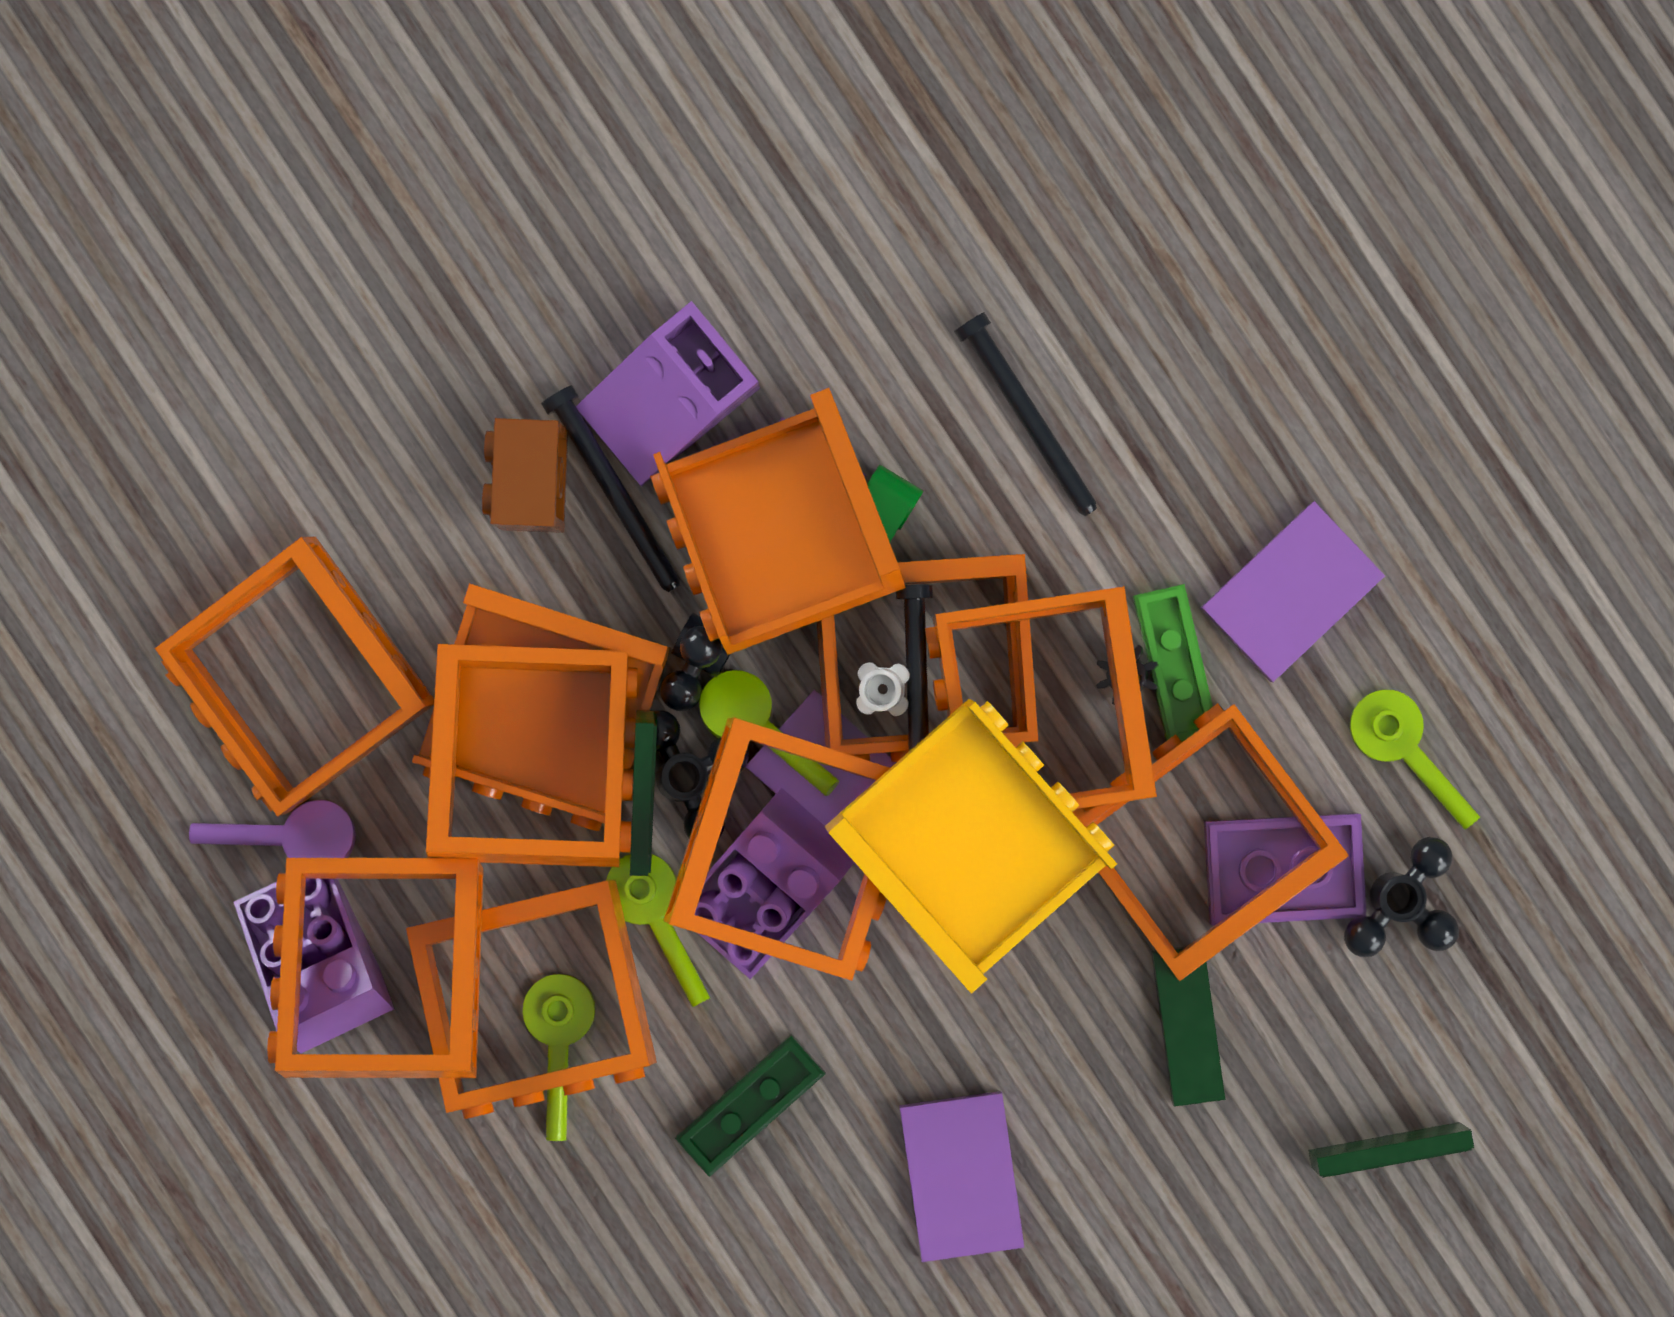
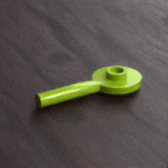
M740 670L726 671L719 674L717 678H712L704 687L699 703L701 719L708 731L717 738L722 737L727 719L734 717L783 733L769 721L772 712L771 696L766 685L757 676ZM768 747L825 796H828L838 785L839 780L818 762Z
M1379 690L1363 697L1353 709L1350 718V733L1357 748L1367 757L1377 761L1390 762L1403 759L1464 830L1473 825L1480 818L1479 814L1418 746L1423 735L1424 723L1417 704L1409 696L1395 690Z
M631 854L624 856L620 859L619 867H612L606 880H616L625 921L637 925L649 924L692 1007L708 1000L710 996L673 925L663 921L676 882V875L673 869L664 859L652 854L651 873H648V876H630Z
M553 974L540 979L529 989L523 1003V1019L528 1031L538 1041L548 1045L547 1073L568 1068L569 1045L582 1039L590 1030L595 1019L596 1007L591 991L581 980L567 974ZM562 1086L547 1090V1141L567 1140L568 1095L564 1096Z

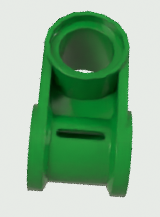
M879 464L867 485L889 542H891L897 530H901L924 490Z

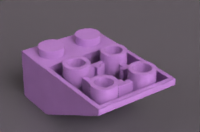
M691 301L643 341L576 408L642 487L651 479V475L659 473L653 454L661 452L665 463H671L757 392L760 386L758 380Z
M781 788L708 871L695 915L785 942L841 881L854 861L827 832L825 825ZM699 934L749 979L771 957L767 954Z
M306 879L297 1051L300 1054L394 1010L379 965L338 879ZM276 882L234 901V905L277 1031L278 1010H272L270 990L272 979L280 978L281 957H275L273 936L275 926L283 925L284 904L277 903Z

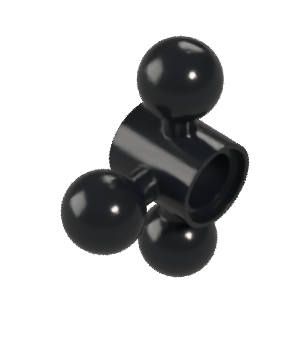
M695 613L690 615L671 654L686 661L682 670L668 674L660 688L663 702L675 711L692 709L701 697L702 689L698 680L701 671L703 670L717 678L730 654L727 655L720 639L710 642L701 617Z
M656 710L654 713L657 714L656 751H660L664 760L658 768L656 783L659 791L667 799L684 802L688 812L684 818L683 826L685 834L690 838L702 800L700 794L706 788L708 775H710L721 738L713 741L709 747L708 755L701 759L693 754L680 753L676 745L681 733L677 718L670 712ZM748 748L746 750L740 772L744 770L748 763ZM676 763L688 765L695 774L694 785L688 792L675 790L669 782V772ZM725 821L723 823L719 838L722 836L724 832Z
M1425 837L1419 840L1412 848L1410 855L1412 867L1405 875L1389 872L1375 880L1370 891V900L1375 911L1371 916L1354 918L1345 928L1344 941L1347 948L1353 954L1359 957H1372L1378 954L1385 945L1386 933L1384 928L1391 919L1397 922L1413 921L1416 923L1420 942L1430 950L1444 951L1455 944L1459 936V926L1456 919L1450 913L1443 910L1428 911L1425 908L1427 895L1422 885L1426 878L1440 877L1451 867L1453 860L1452 851L1445 841L1437 837ZM1404 883L1409 890V901L1403 909L1392 911L1387 903V893L1393 885Z

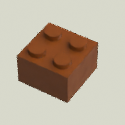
M495 418L494 431H486L484 458L485 462L491 463L493 471L492 484L484 483L482 511L483 515H489V518H491V525L503 531L564 533L568 433L558 420Z

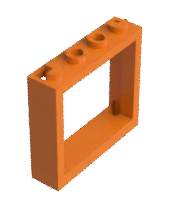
M300 537L154 648L163 659L161 662L168 671L165 676L174 685L184 688L193 701L190 707L195 717L206 728L212 727L224 743L221 745V751L225 758L237 770H244L254 784L251 790L257 801L262 799L270 812L273 810L277 817L295 810L434 706V698L316 537ZM300 569L401 708L293 788L192 649L296 570Z
M1025 554L898 562L905 585L1003 578L1004 604L1028 601ZM834 615L817 621L825 747L871 761L870 754L891 752V762H898L909 752L908 734L843 739ZM1030 619L1006 623L1013 727H1006L1002 733L1015 748L1022 741H1038Z
M1124 586L935 614L933 617L934 627L925 628L929 659L939 658L942 679L933 680L937 711L947 710V717H949L963 704L952 631L1100 609L1127 785L1070 793V795L1079 804L1076 809L1157 797Z
M438 644L426 854L428 858H478L480 863L619 867L620 852L630 853L632 821H621L622 801L633 800L634 770L623 769L624 749H635L636 718L625 717L626 698L637 699L638 668L628 667V651ZM461 667L611 673L604 842L452 837Z
M1217 703L1193 721L1199 729L1193 735L1182 742L1175 734L1151 753L1157 760L1152 764L1154 781L1159 780L1223 731L1229 729L1319 849L1179 953H1177L1115 868L1110 869L1108 866L1102 868L1098 872L1101 878L1179 981L1349 856L1235 704L1224 711ZM1125 772L1109 784L1112 787L1127 785ZM1129 801L1075 809L1072 813L1085 827L1092 822L1098 825Z
M735 717L728 718L663 921L676 927L853 981L855 971L862 972L869 958L871 941L865 939L871 919L879 920L886 903V897L865 874L838 959L695 915V911L749 741L874 781L879 779L890 767Z
M286 858V873H279L276 882L277 903L284 904L283 925L275 926L273 936L275 957H281L280 978L272 979L270 990L272 1010H278L277 1031H270L267 1045L269 1063H275L276 1072L284 1078H476L484 872L478 858ZM306 879H456L449 1055L297 1054Z
M606 880L482 910L481 933L597 906L630 1053L464 1092L461 1078H439L446 1113L462 1110L464 1119L493 1113L492 1102L512 1098L514 1107L544 1101V1090L561 1086L563 1087L564 1096L595 1089L593 1079L612 1074L615 1084L645 1077L643 1067L657 1063L616 880ZM455 916L406 928L433 1055H449L450 1025L432 945L454 940Z

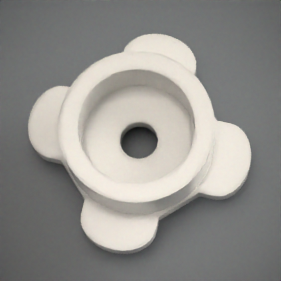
M868 662L859 668L858 678L861 680L859 686L860 696L857 698L856 704L862 713L872 714L874 711H889L893 716H899L908 709L909 702L904 695L905 683L909 680L910 673L904 665L894 664L891 668L877 667L876 664ZM881 684H885L888 687L886 694L879 692L878 688Z

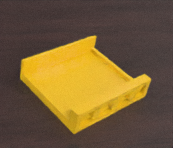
M969 698L825 825V828L972 994L988 980L984 975L987 970L1102 868L1108 866L1110 869H1113L1117 863L1108 854V851L1115 845L1094 822L1085 827L1072 813L1079 804L1059 782L1050 787L1037 773L1044 764L1023 741L1015 748L1002 733L1009 724L988 701L979 707L975 701Z

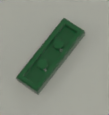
M636 710L630 876H648V873H651L657 714H654L655 711Z
M1177 947L1174 949L1177 951V953H1179L1185 947ZM1151 951L1172 1105L1176 1107L1226 1100L1207 962L1179 981L1157 951Z
M791 1033L676 1135L675 1139L710 1177L820 1080L826 1072Z
M1457 1122L1311 1149L1308 1152L1311 1168L1319 1176L1325 1178L1471 1151L1474 1148L1471 1129Z

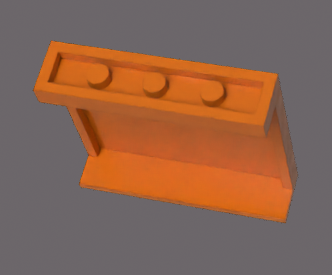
M830 388L810 395L814 409L666 464L661 452L653 454L659 473L650 476L661 505L670 502L675 515L674 518L666 520L677 550L686 547L692 562L683 566L687 581L693 595L703 592L708 609L699 612L710 642L720 639L727 655L906 588L898 562Z
M469 583L463 601L467 606L454 643L455 645L628 651V667L638 668L637 699L626 698L625 718H636V710L651 711L669 656L670 647ZM461 667L455 776L474 782L471 791L498 800L502 799L504 792L523 798L521 807L548 816L551 815L553 808L572 813L570 823L590 830L600 831L602 823L605 824L611 673ZM434 709L420 752L414 755L412 763L425 766L422 775L430 778ZM624 749L623 769L633 768L635 749Z

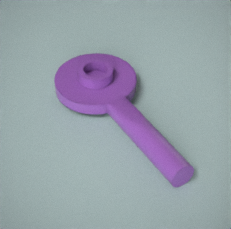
M315 800L302 804L289 815L284 825L192 823L189 829L191 844L283 846L288 858H348L354 848L356 838L355 827L350 816L337 804L325 800Z

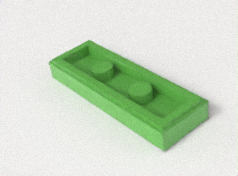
M1185 584L1133 596L1147 661L1158 662L1159 664L1155 670L1150 671L1152 682L1158 686V689L1154 691L1166 741L1175 734L1182 742L1199 730L1193 721L1213 707Z

